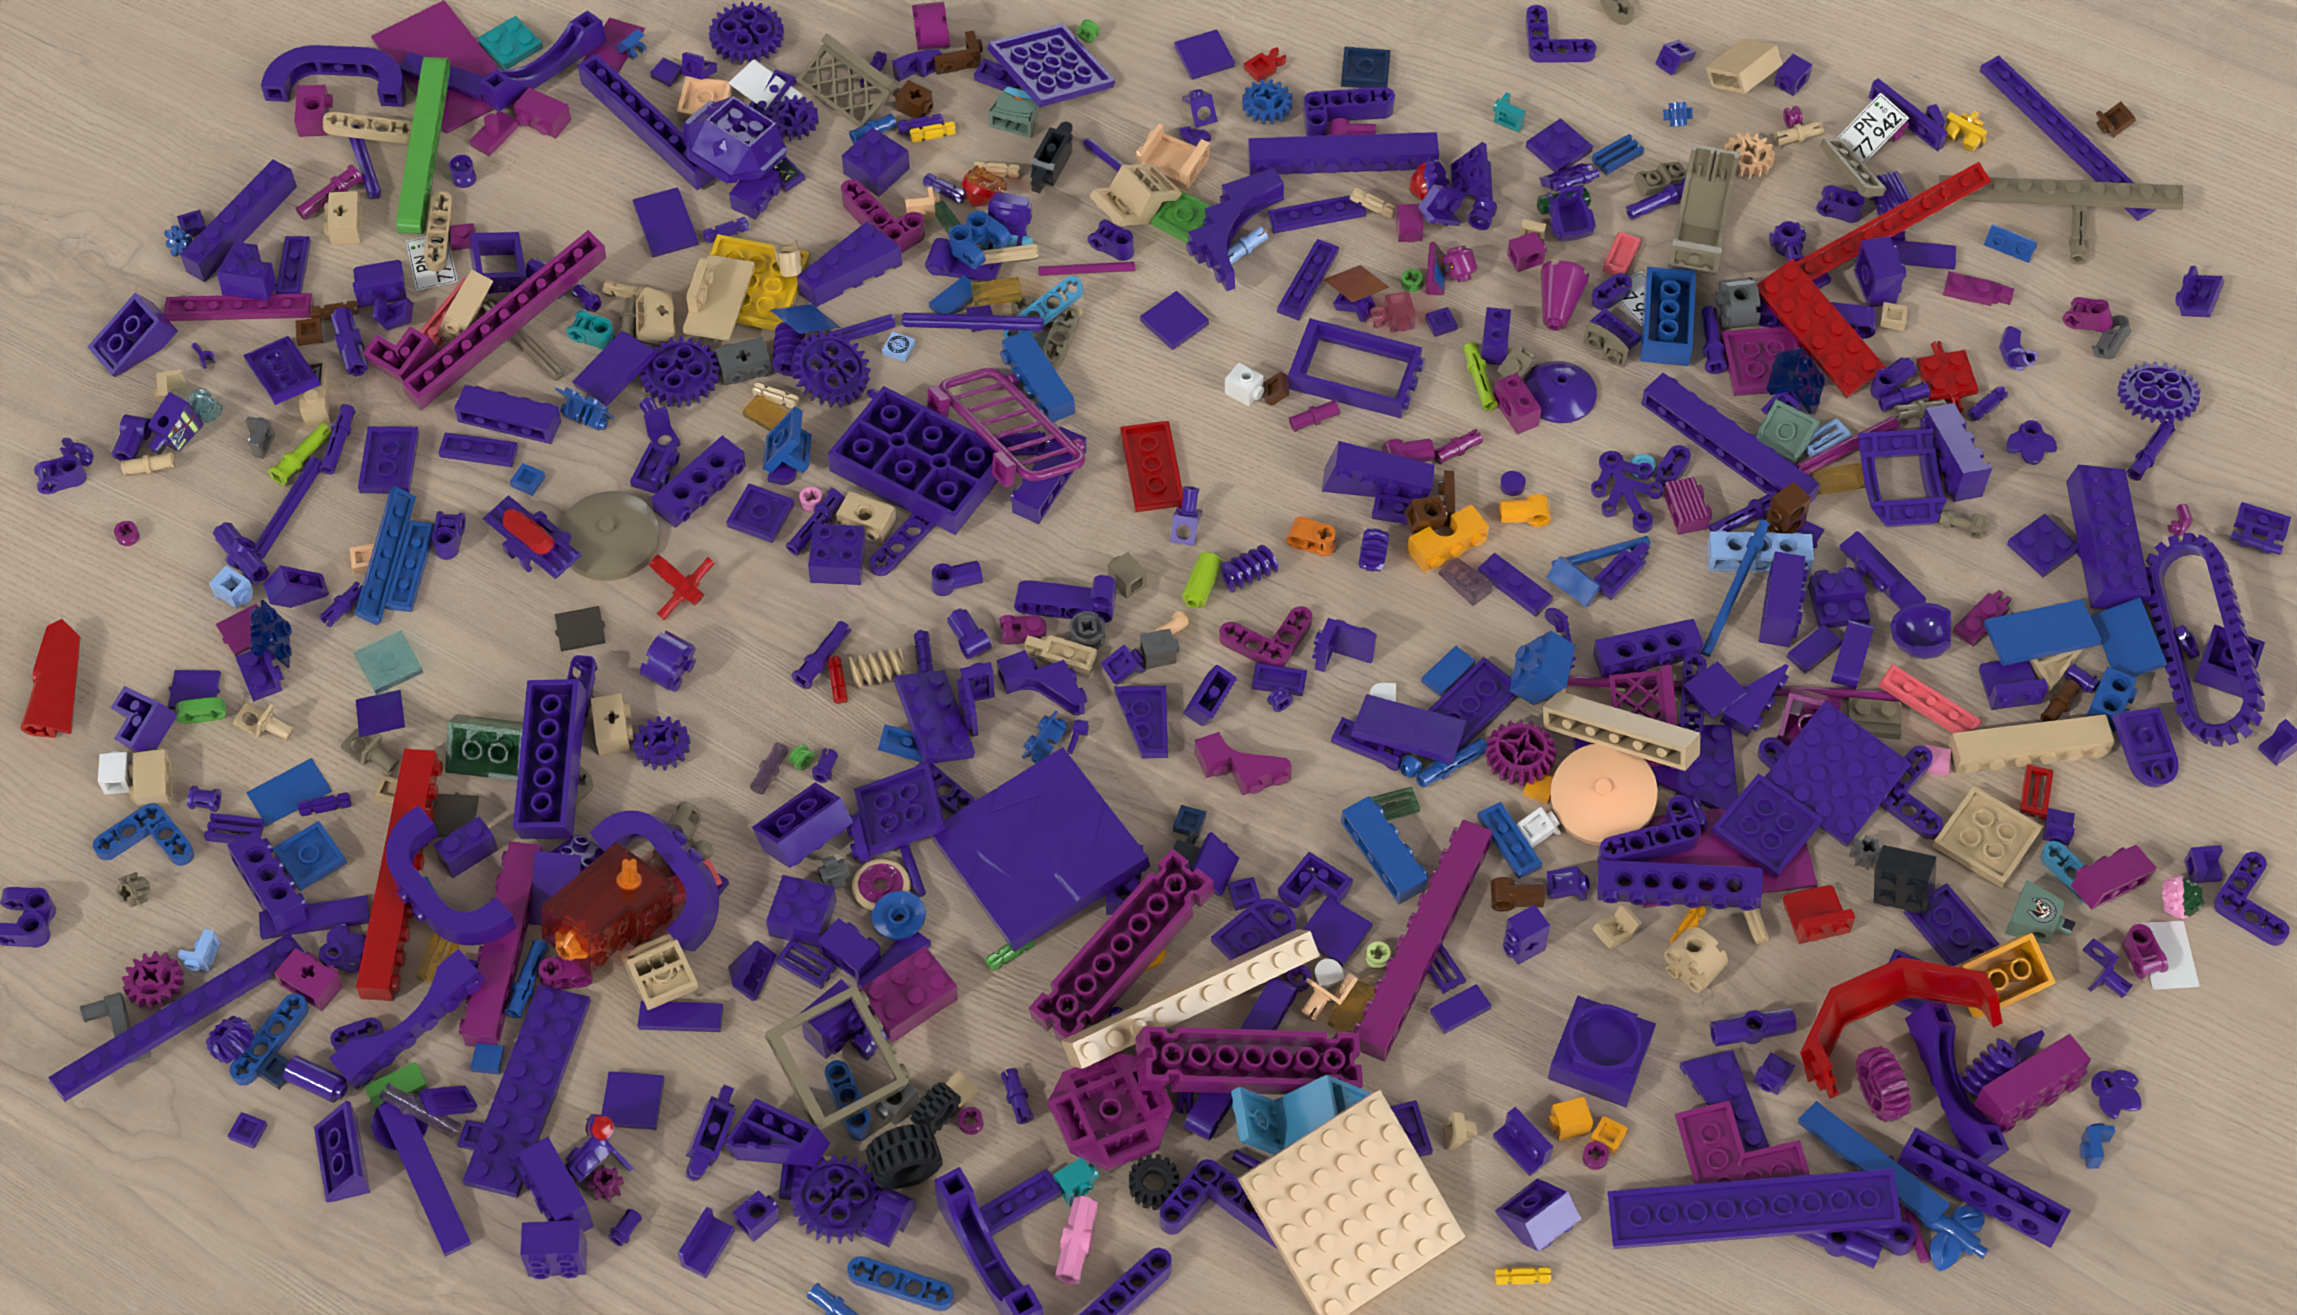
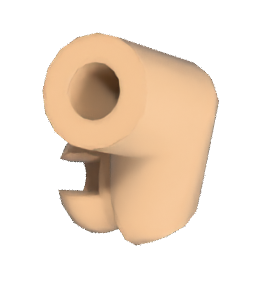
M1177 611L1172 615L1173 620L1154 630L1159 631L1170 628L1173 635L1186 628L1189 620L1183 611Z

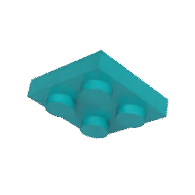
M517 16L510 18L478 37L479 44L504 70L511 68L543 49L542 42Z

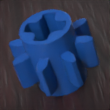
M1686 102L1669 103V109L1663 110L1664 121L1670 122V127L1686 126L1687 119H1693L1692 108L1686 107Z

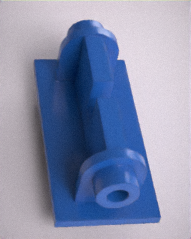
M1992 224L1984 245L2029 263L2037 247V241Z
M1055 711L1049 717L1044 715L1036 726L1039 732L1036 736L1032 734L1025 742L1023 747L1026 751L1021 758H1025L1029 754L1032 756L1031 760L1036 764L1049 756L1054 746L1048 743L1047 740L1056 744L1066 731L1065 726L1067 723L1062 719L1057 720L1054 718L1058 711Z

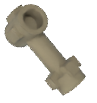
M1942 509L1938 524L1943 525V528L1949 529L1950 525L1969 529L1968 535L1975 539H1981L1986 534L1988 527L1987 517L1982 514H1973L1972 518L1968 519L1954 515V510Z

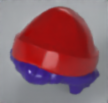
M1432 160L1420 164L1410 178L1409 191L1422 201L1433 185L1448 187L1447 185L1450 181L1446 178V171L1440 161Z

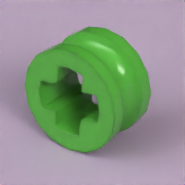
M1085 19L1077 28L1076 33L1080 39L1091 43L1100 33V29L1095 22Z
M1407 269L1403 272L1401 277L1402 288L1408 292L1419 291L1423 286L1422 273L1417 269Z
M801 744L791 752L788 760L791 764H795V768L800 771L812 763L815 753L808 750L805 744Z

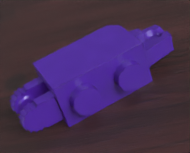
M725 1084L721 1087L718 1097L711 1096L705 1104L685 1156L689 1157L690 1161L685 1174L690 1181L700 1180L706 1172L705 1170L708 1165L712 1166L718 1159L736 1109L734 1108L735 1105L729 1102L734 1088Z

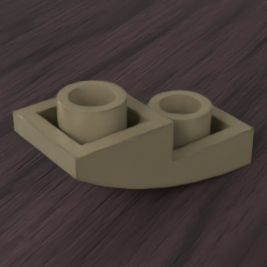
M1680 161L1660 163L1657 170L1637 172L1634 180L1644 196L1652 195L1663 191L1666 185H1674L1681 182L1686 177L1687 172Z
M1589 321L1585 329L1583 343L1592 348L1602 350V359L1611 364L1625 367L1629 352L1627 346L1605 328Z

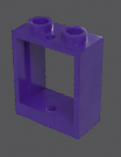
M519 232L470 233L469 251L472 270L493 281L488 294L511 293L526 281ZM514 255L517 272L483 273L480 256Z

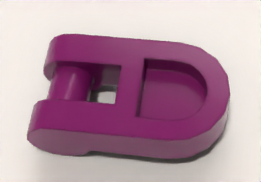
M1004 615L1000 618V627L1003 629L1001 633L1003 644H1023L1028 635L1038 639L1046 636L1047 625L1042 617L1035 615L1020 617ZM1021 628V632L1013 631V629Z

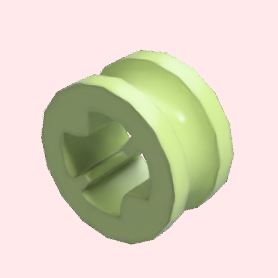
M1380 941L1371 943L1366 951V962L1374 969L1385 968L1391 956L1389 946ZM1376 951L1382 952L1381 959H1375Z

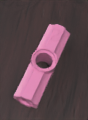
M1074 1197L1068 1225H1065L1060 1243L1061 1254L1055 1279L1063 1284L1073 1285L1080 1283L1085 1258L1090 1253L1093 1239L1092 1228L1095 1222L1098 1202L1089 1197Z

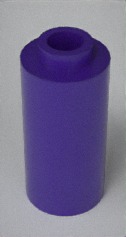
M298 1055L291 1058L284 1071L283 1078L285 1081L332 1103L338 1099H343L348 1090L347 1080L344 1076Z

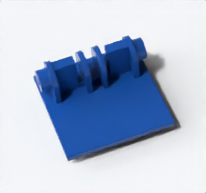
M555 387L558 393L568 399L567 404H562L560 412L563 413L564 417L579 423L582 422L583 425L598 431L607 428V417L614 420V417L608 413L609 408L601 405L600 401L589 396L584 398L578 392L567 387L564 391Z

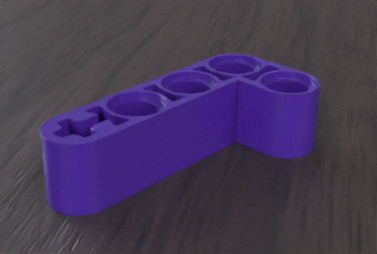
M1386 87L1309 92L1304 97L1303 111L1306 136H1326L1327 122H1331L1336 118H1344L1348 121L1389 118L1394 111L1395 93L1392 89Z
M1098 575L1094 577L1091 588L1024 580L1018 583L1014 608L1023 614L1072 619L1077 613L1083 611H1093L1098 613V616L1103 618L1105 623L1112 621L1114 614L1116 581L1110 576Z
M1680 795L1674 796L1669 800L1664 816L1665 824L1605 838L1599 848L1598 863L1599 860L1647 862L1693 850L1696 847L1701 829L1689 799ZM1673 810H1679L1683 814H1676ZM1682 833H1688L1692 837H1685ZM1657 839H1662L1667 843H1659ZM1632 845H1637V846H1639L1641 849L1636 850V849L1632 848L1631 846H1632Z

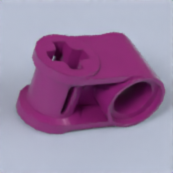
M2075 297L2071 302L2070 310L2065 312L2062 317L2064 324L2072 329L2104 332L2109 330L2114 324L2109 304L2103 299Z
M2144 924L2133 925L2129 929L2122 946L2136 976L2139 979H2144L2151 973L2158 971L2160 973L2167 972L2168 961L2166 955L2161 950L2152 930ZM2134 938L2139 939L2142 943L2135 941Z
M561 956L549 957L539 964L538 971L542 986L564 990L587 987L593 982L590 956L572 961L565 960Z

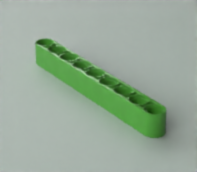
M423 58L397 213L396 226L398 233L423 234L425 230L450 75V62L448 58Z

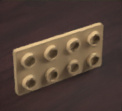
M708 255L707 259L699 258L686 295L689 312L683 327L684 334L726 341L731 340L755 268L754 262Z

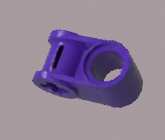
M1827 185L1823 188L1821 192L1822 199L1816 206V210L1820 215L1836 218L1848 223H1856L1861 220L1865 204L1864 196L1860 195L1859 192L1838 188L1834 185Z
M1101 220L1098 225L1099 228L1087 238L1088 243L1095 250L1102 251L1117 260L1126 261L1134 255L1132 232L1113 224L1109 220Z
M71 454L49 461H42L34 466V473L38 476L39 480L37 489L42 494H53L60 490L80 486L87 478V474L78 457Z
M443 511L437 512L432 540L436 554L440 559L450 560L458 554L466 526L465 513L453 515L444 514Z

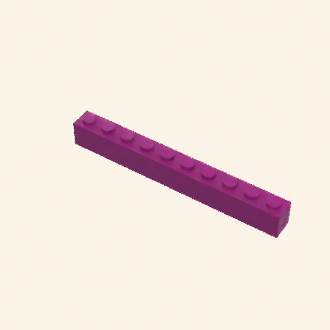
M587 230L401 383L404 393L420 410L424 409L606 259L605 246Z
M1464 819L1459 828L1454 827L1449 839L1451 844L1448 849H1443L1439 858L1440 866L1438 870L1432 871L1428 881L1430 886L1427 892L1422 891L1417 903L1419 909L1417 913H1411L1407 922V928L1409 929L1406 935H1400L1396 944L1398 951L1395 957H1389L1385 967L1387 973L1384 979H1378L1374 989L1376 995L1373 1001H1367L1363 1011L1365 1017L1362 1023L1357 1022L1352 1033H1359L1361 1053L1385 1062L1429 972L1430 964H1433L1439 952L1440 944H1443L1491 846L1492 830Z

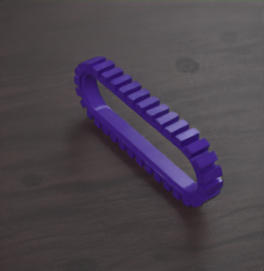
M2184 533L2181 540L2176 534L2168 537L2170 546L2167 547L2161 541L2154 547L2159 555L2149 553L2145 560L2149 567H2146L2151 592L2148 605L2152 608L2150 613L2155 621L2153 623L2155 631L2159 635L2157 637L2158 643L2163 649L2162 653L2167 663L2165 669L2166 673L2170 676L2168 678L2170 687L2174 690L2172 691L2173 699L2178 704L2175 707L2184 726L2198 741L2206 745L2210 742L2212 746L2223 747L2225 740L2229 745L2239 743L2237 736L2239 732L2245 739L2253 733L2248 726L2249 724L2259 726L2262 717L2258 712H2265V702L2261 698L2265 694L2263 687L2259 683L2261 680L2259 673L2255 669L2257 668L2255 659L2251 655L2253 652L2251 645L2248 643L2247 631L2244 629L2245 623L2243 617L2239 614L2242 612L2239 603L2236 601L2238 598L2236 591L2232 587L2234 584L2232 577L2229 575L2230 570L2227 562L2208 538L2200 534L2196 537L2193 533ZM2182 556H2201L2206 561L2243 693V703L2240 711L2234 718L2221 724L2205 723L2200 718L2164 585V576L2167 568Z

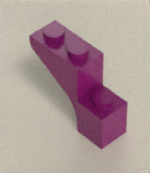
M1220 732L1195 740L1194 753L1205 777H1219L1231 770L1242 796L1249 793L1256 794L1272 785H1282L1291 779L1292 765L1287 758L1235 751L1225 743Z

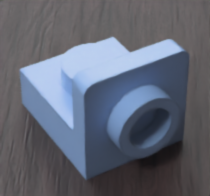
M204 929L201 937L194 944V952L179 950L178 957L183 966L190 971L197 972L203 970L209 972L221 943L215 931Z

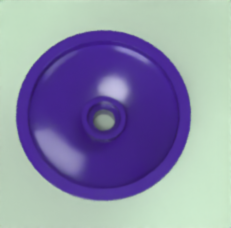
M1551 361L1543 363L1530 371L1524 381L1541 407L1540 418L1549 422L1571 423L1578 421L1590 413L1596 402L1597 388L1593 378L1586 370L1570 362Z

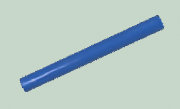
M1648 536L1565 557V559L1574 565L1619 554L1623 549L1627 550L1629 548L1634 550L1642 541L1650 545ZM1557 560L1551 562L1552 567L1554 566Z

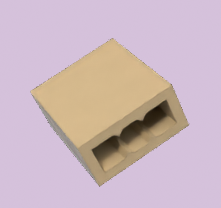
M1742 39L1709 64L1706 69L1712 87L1745 94L1783 64L1776 44Z

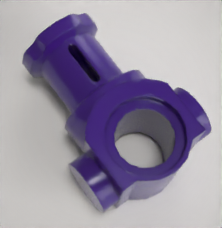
M1782 222L1780 225L1775 226L1774 232L1769 233L1770 245L1774 246L1777 253L1785 256L1787 262L1792 258L1796 262L1805 257L1801 250L1803 249L1802 242L1806 240V233L1804 228L1800 227L1799 222Z

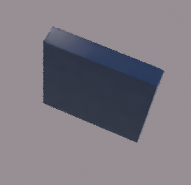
M1344 46L1341 87L1387 88L1390 50Z

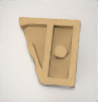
M2082 649L2029 660L2039 679H2046L2048 692L2055 687L2070 666L2077 660Z

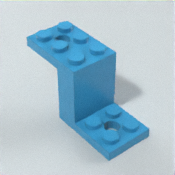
M1325 1075L1276 1100L1238 1087L1231 1091L1232 1107L1238 1126L1237 1134L1241 1143L1275 1155L1371 1092L1329 1075Z

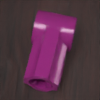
M1336 118L1329 124L1330 135L1376 134V125L1350 124L1347 119Z
M1430 438L1404 443L1401 439H1391L1382 445L1383 452L1421 462L1432 461L1435 458L1434 445Z

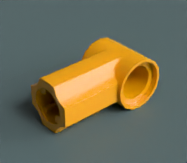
M1533 494L1527 497L1526 500H1500L1499 517L1501 523L1528 522L1533 527H1543L1549 524L1551 520L1548 497L1544 494Z

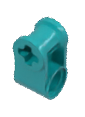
M579 310L575 314V321L572 326H568L566 329L567 336L573 341L588 344L599 349H604L615 338L609 319L583 310Z

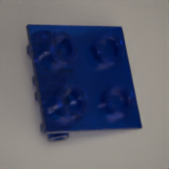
M261 600V607H254L250 613V650L256 656L263 655L264 651H269L283 665L290 668V656L292 655L290 647L291 625L274 608L270 607L264 600Z

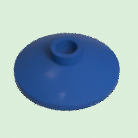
M895 891L886 894L878 900L872 911V922L877 932L886 938L894 940L905 939L917 933L923 926L926 918V910L922 900L915 894L907 891ZM898 918H904L902 921H896Z

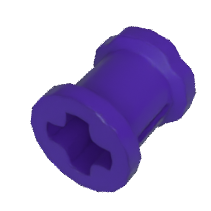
M193 785L189 790L187 805L190 809H195L196 807L206 808L216 813L221 805V790H204Z

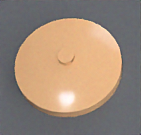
M1597 743L1582 747L1563 760L1554 774L1550 792L1553 812L1563 829L1574 838L1600 846L1601 842L1607 837L1646 828L1655 813L1658 800L1657 783L1654 773L1643 758Z

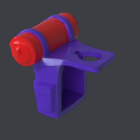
M591 1114L586 1119L587 1123L585 1125V1132L588 1137L580 1147L574 1146L565 1158V1167L570 1176L577 1183L581 1182L610 1153L627 1171L631 1172L634 1168L608 1142L614 1132L612 1119L606 1115Z

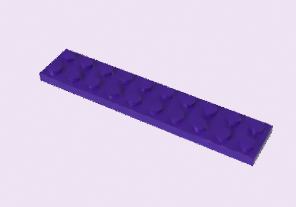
M1894 1168L1607 1191L1613 1249L1901 1227L1902 1225Z

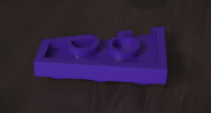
M1166 685L1114 686V693L1141 758H1168Z

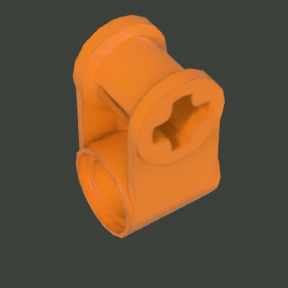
M1298 516L1292 524L1286 541L1295 549L1305 550L1326 557L1332 555L1336 550V531L1329 524Z

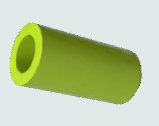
M1201 552L1181 595L1188 607L1196 609L1205 606L1223 563L1217 555L1210 552Z

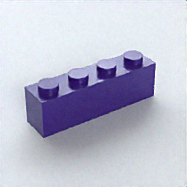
M465 385L454 407L458 422L547 444L552 443L561 423L558 406H554L551 403L533 401L526 397L520 398L508 395L505 392L486 390L480 386Z
M1060 426L1059 429L1071 441L1078 438L1082 440L1084 444L1083 453L1085 455L1087 452L1086 437ZM1056 439L1047 441L1046 448L1043 452L1040 451L1037 456L1064 447ZM1069 452L1034 462V466L1030 471H1040L1072 461L1075 458ZM1074 471L1042 481L1022 479V484L1019 488L1013 490L1010 497L1012 513L1039 524Z

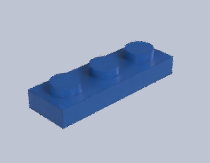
M1501 802L1478 812V820L1484 828L1493 831L1492 841L1518 879L1541 869V860Z

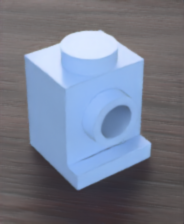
M227 565L209 582L214 597L222 599L236 609L240 604L246 605L252 599L253 588L249 579Z

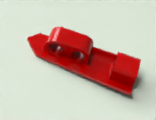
M63 619L46 627L33 668L32 678L34 685L20 726L24 733L31 736L56 738L58 731L66 734L72 733L81 637Z

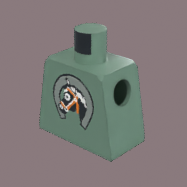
M2026 880L2005 934L2017 937L2033 933L2037 942L2049 944L2054 931L2070 937L2076 922L2061 916L2065 905L2064 900Z

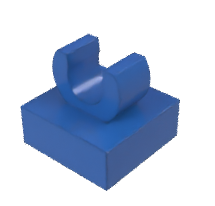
M638 28L619 42L615 48L620 54L627 50L628 56L634 59L638 56L634 51V47H637L640 52L646 50L645 44L639 41L644 37V34Z

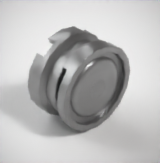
M1093 611L1077 613L1070 621V641L1098 650L1105 642L1104 619L1100 618L1098 613Z

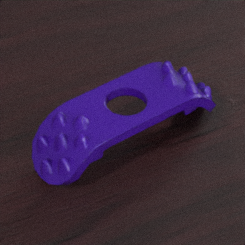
M1548 608L1544 614L1546 620L1554 625L1556 633H1561L1564 639L1572 643L1569 630L1570 624L1567 620L1568 616L1559 609ZM1572 657V662L1576 660V657ZM1572 662L1570 670L1575 667V665H1573Z

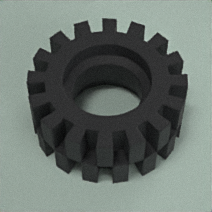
M939 1082L937 1085H933L931 1090H927L924 1097L922 1096L919 1099L920 1102L915 1105V1110L912 1111L910 1120L914 1124L928 1125L936 1134L937 1130L940 1131L943 1125L949 1122V1118L954 1116V1111L958 1110L961 1096L944 1082Z
M1151 1154L1146 1155V1160H1143L1142 1157L1139 1158L1138 1164L1134 1163L1131 1167L1132 1171L1129 1172L1130 1195L1132 1198L1135 1197V1202L1138 1205L1142 1202L1145 1209L1148 1208V1205H1152V1210H1157V1205L1162 1206L1179 1186V1171H1176L1175 1163L1170 1164V1159L1167 1157L1161 1160V1155L1156 1154V1159H1152ZM1149 1174H1160L1164 1178L1165 1184L1159 1190H1149L1143 1184L1144 1178Z

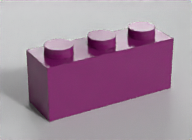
M2137 845L2127 849L2122 847L2110 857L2105 855L2099 858L2091 866L2088 864L2083 865L2075 873L2077 877L2070 886L2092 910L2145 885L2157 870V867Z

